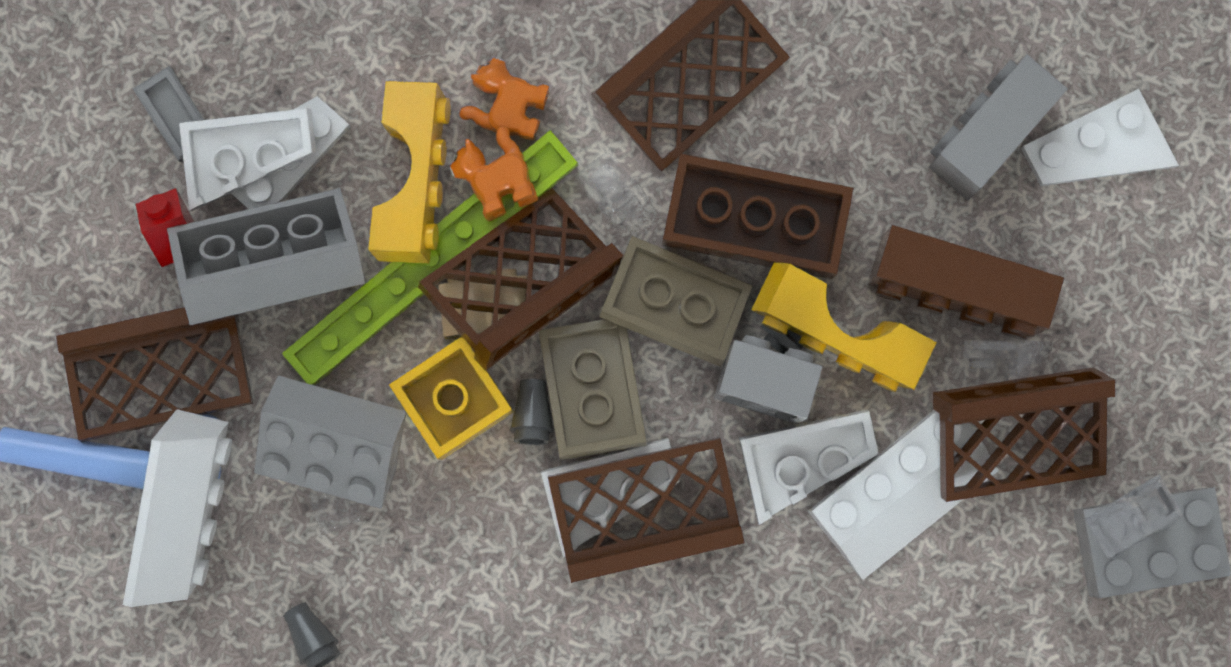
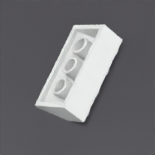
M176 410L153 437L123 605L135 607L187 600L196 585L203 586L209 569V560L203 559L205 546L212 544L217 527V520L211 519L213 505H219L225 483L224 480L218 479L220 466L226 465L232 447V439L226 438L229 422Z
M933 410L808 510V513L862 580L962 501L946 502L941 498L940 414ZM969 423L954 425V443L960 449L975 433V430ZM981 442L970 457L982 466L990 455L983 442ZM965 461L954 474V487L966 485L978 470ZM995 467L990 474L992 476L999 471L998 468Z

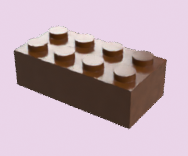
M680 153L662 246L766 267H772L774 262L787 263L812 276L832 280L838 272L854 188Z
M891 225L881 237L867 285L876 287L875 294L882 298L900 302L901 297H909L918 300L917 307L924 311L942 314L943 310H951L961 313L959 317L961 322L977 327H984L985 323H993L1002 326V334L1026 340L1027 336L1034 337L1050 329L1064 277Z

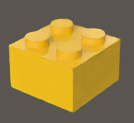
M463 337L455 340L389 384L401 405L439 460L445 459L514 413V410L489 372L485 371L474 359L475 351Z

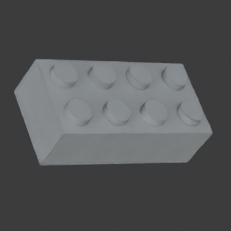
M341 188L167 228L178 285L190 325L365 283L356 239Z

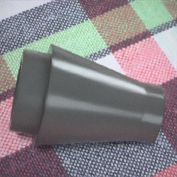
M520 380V390L510 431L514 433L515 443L524 445H543L549 443V434L553 433L554 430L546 394V381Z
M306 602L291 608L283 615L288 624L301 665L324 667L341 654L336 646L339 641L314 615Z

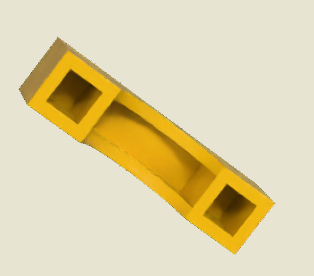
M385 82L381 123L391 137L402 141L409 147L412 163L409 178L401 191L389 201L372 208L368 250L378 261L430 263L431 250H436L438 246L439 231L438 225L434 224L435 208L441 207L443 188L441 181H438L439 166H444L446 162L447 146L445 139H442L443 124H448L450 121L451 105L450 99L445 97L437 83Z
M773 263L751 309L764 317L761 324L786 335L788 330L800 335L799 344L819 354H823L824 350L827 349L838 355L835 361L837 364L856 373H860L862 368L874 374L872 382L887 390L896 392L898 387L915 390L937 343L936 341L902 323L882 321L877 327L864 335L851 337L840 330L830 316L826 300L827 283L791 264Z

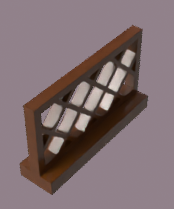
M697 0L591 95L601 107H604L650 161L662 172L680 156V153L685 152L790 57L742 0ZM730 6L743 19L742 36L718 35L720 15ZM713 22L712 34L701 33ZM749 27L758 37H749ZM693 39L712 40L710 65L686 63L687 45ZM718 40L742 42L740 67L717 65ZM748 43L765 44L776 58L764 69L747 67ZM681 51L680 63L668 62ZM662 67L680 68L678 93L654 92L655 73ZM686 69L710 70L708 95L684 94ZM716 71L740 73L739 91L732 97L715 96ZM746 73L757 74L746 84ZM649 79L648 91H637ZM629 96L647 97L646 122L629 121L619 110L618 106ZM654 97L678 99L676 124L652 122ZM684 99L708 101L707 119L700 126L682 124ZM714 101L725 102L714 112ZM635 127H646L645 138ZM652 128L676 129L675 148L664 158H661L651 146ZM682 130H694L681 142Z
M551 188L538 197V201L518 211L419 281L418 288L474 349V359L486 371L616 275L623 254L613 243L606 246L558 193ZM550 205L561 216V227L536 224L537 213ZM531 218V223H524ZM510 232L530 234L528 251L504 248V237ZM536 235L560 238L559 255L534 252ZM566 239L582 240L592 252L584 258L565 256ZM498 241V247L492 246ZM478 255L497 257L496 274L470 272L471 260ZM503 258L528 261L526 278L502 276ZM534 262L558 265L557 278L551 282L532 279ZM465 265V271L458 270ZM564 266H570V268L564 272ZM444 279L464 281L462 299L444 297L435 285ZM469 282L495 285L493 303L468 300ZM500 286L525 289V301L518 306L499 304ZM531 290H539L531 296ZM456 309H461V315L456 311ZM467 310L492 313L491 326L477 334L466 322ZM498 314H505V316L498 320Z
M185 307L57 335L58 351L64 358L78 440L84 442L165 424L176 410L205 415L254 404L238 322H240L239 315L236 314L190 325ZM228 330L231 346L221 361L202 349L212 334ZM200 337L196 344L187 340ZM181 341L192 348L180 368L176 370L159 358L169 343ZM157 346L153 354L145 350L146 348ZM139 351L147 356L149 360L134 380L118 370L117 367L126 353ZM199 353L218 365L204 386H201L185 375ZM114 356L110 363L101 359ZM233 357L236 370L228 366ZM95 360L105 366L106 369L94 387L90 389L80 382L77 364ZM156 363L175 374L161 396L142 385ZM226 370L238 378L241 395L221 399L210 392L223 371ZM113 372L132 384L117 406L99 395ZM181 379L200 390L190 407L179 409L167 400ZM81 389L89 393L84 401ZM138 389L157 400L149 414L141 418H135L124 411ZM207 395L215 400L202 404ZM95 399L100 400L114 410L104 426L88 429L86 412ZM164 405L172 410L159 413ZM121 415L129 419L116 423Z
M1092 367L933 392V409L940 414L941 498L946 502L1107 475V398L1115 397V379ZM1093 403V416L1081 429L1071 418L1083 404ZM1052 410L1058 417L1041 435L1031 424L1042 411ZM1011 416L1018 423L1001 442L990 431L1002 417ZM970 422L977 430L960 449L954 443V425ZM1068 424L1078 434L1061 453L1051 442L1063 427ZM1027 430L1038 441L1024 458L1020 459L1010 449ZM987 436L998 447L986 462L980 466L970 455ZM1087 441L1092 446V464L1076 466L1070 460ZM1048 448L1058 458L1046 472L1036 473L1031 466L1043 451ZM1007 454L1018 465L1007 478L997 480L990 473ZM965 461L978 470L966 485L954 487V474Z
M720 437L548 476L571 583L745 543ZM713 449L717 466L707 481L686 468L695 453ZM686 455L681 465L671 459ZM662 460L678 469L664 491L643 478L653 462ZM643 465L638 474L628 469ZM620 470L635 479L622 500L617 499L600 488L609 472ZM682 473L703 485L702 490L691 507L670 495ZM600 475L595 484L586 479L587 477ZM718 475L722 490L712 485ZM578 480L591 489L579 510L562 501L559 484ZM639 483L660 495L659 500L648 517L626 504ZM709 489L724 498L728 516L709 520L696 511ZM596 492L617 505L605 527L583 514ZM666 499L687 512L676 528L665 529L653 521ZM623 509L644 522L635 537L623 539L610 531ZM565 510L575 515L572 521L570 522L569 526L567 524ZM692 516L702 521L687 525ZM579 519L601 532L592 547L573 550L570 533ZM649 526L658 531L644 535ZM606 535L615 540L614 542L601 544Z

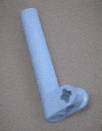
M211 414L202 415V416H206V417L218 419L216 416H213V415H211ZM3 427L0 431L1 462L139 489L144 487L150 451L91 441L81 442L74 438ZM220 466V472H219V477H218V479H220V475H221V466Z

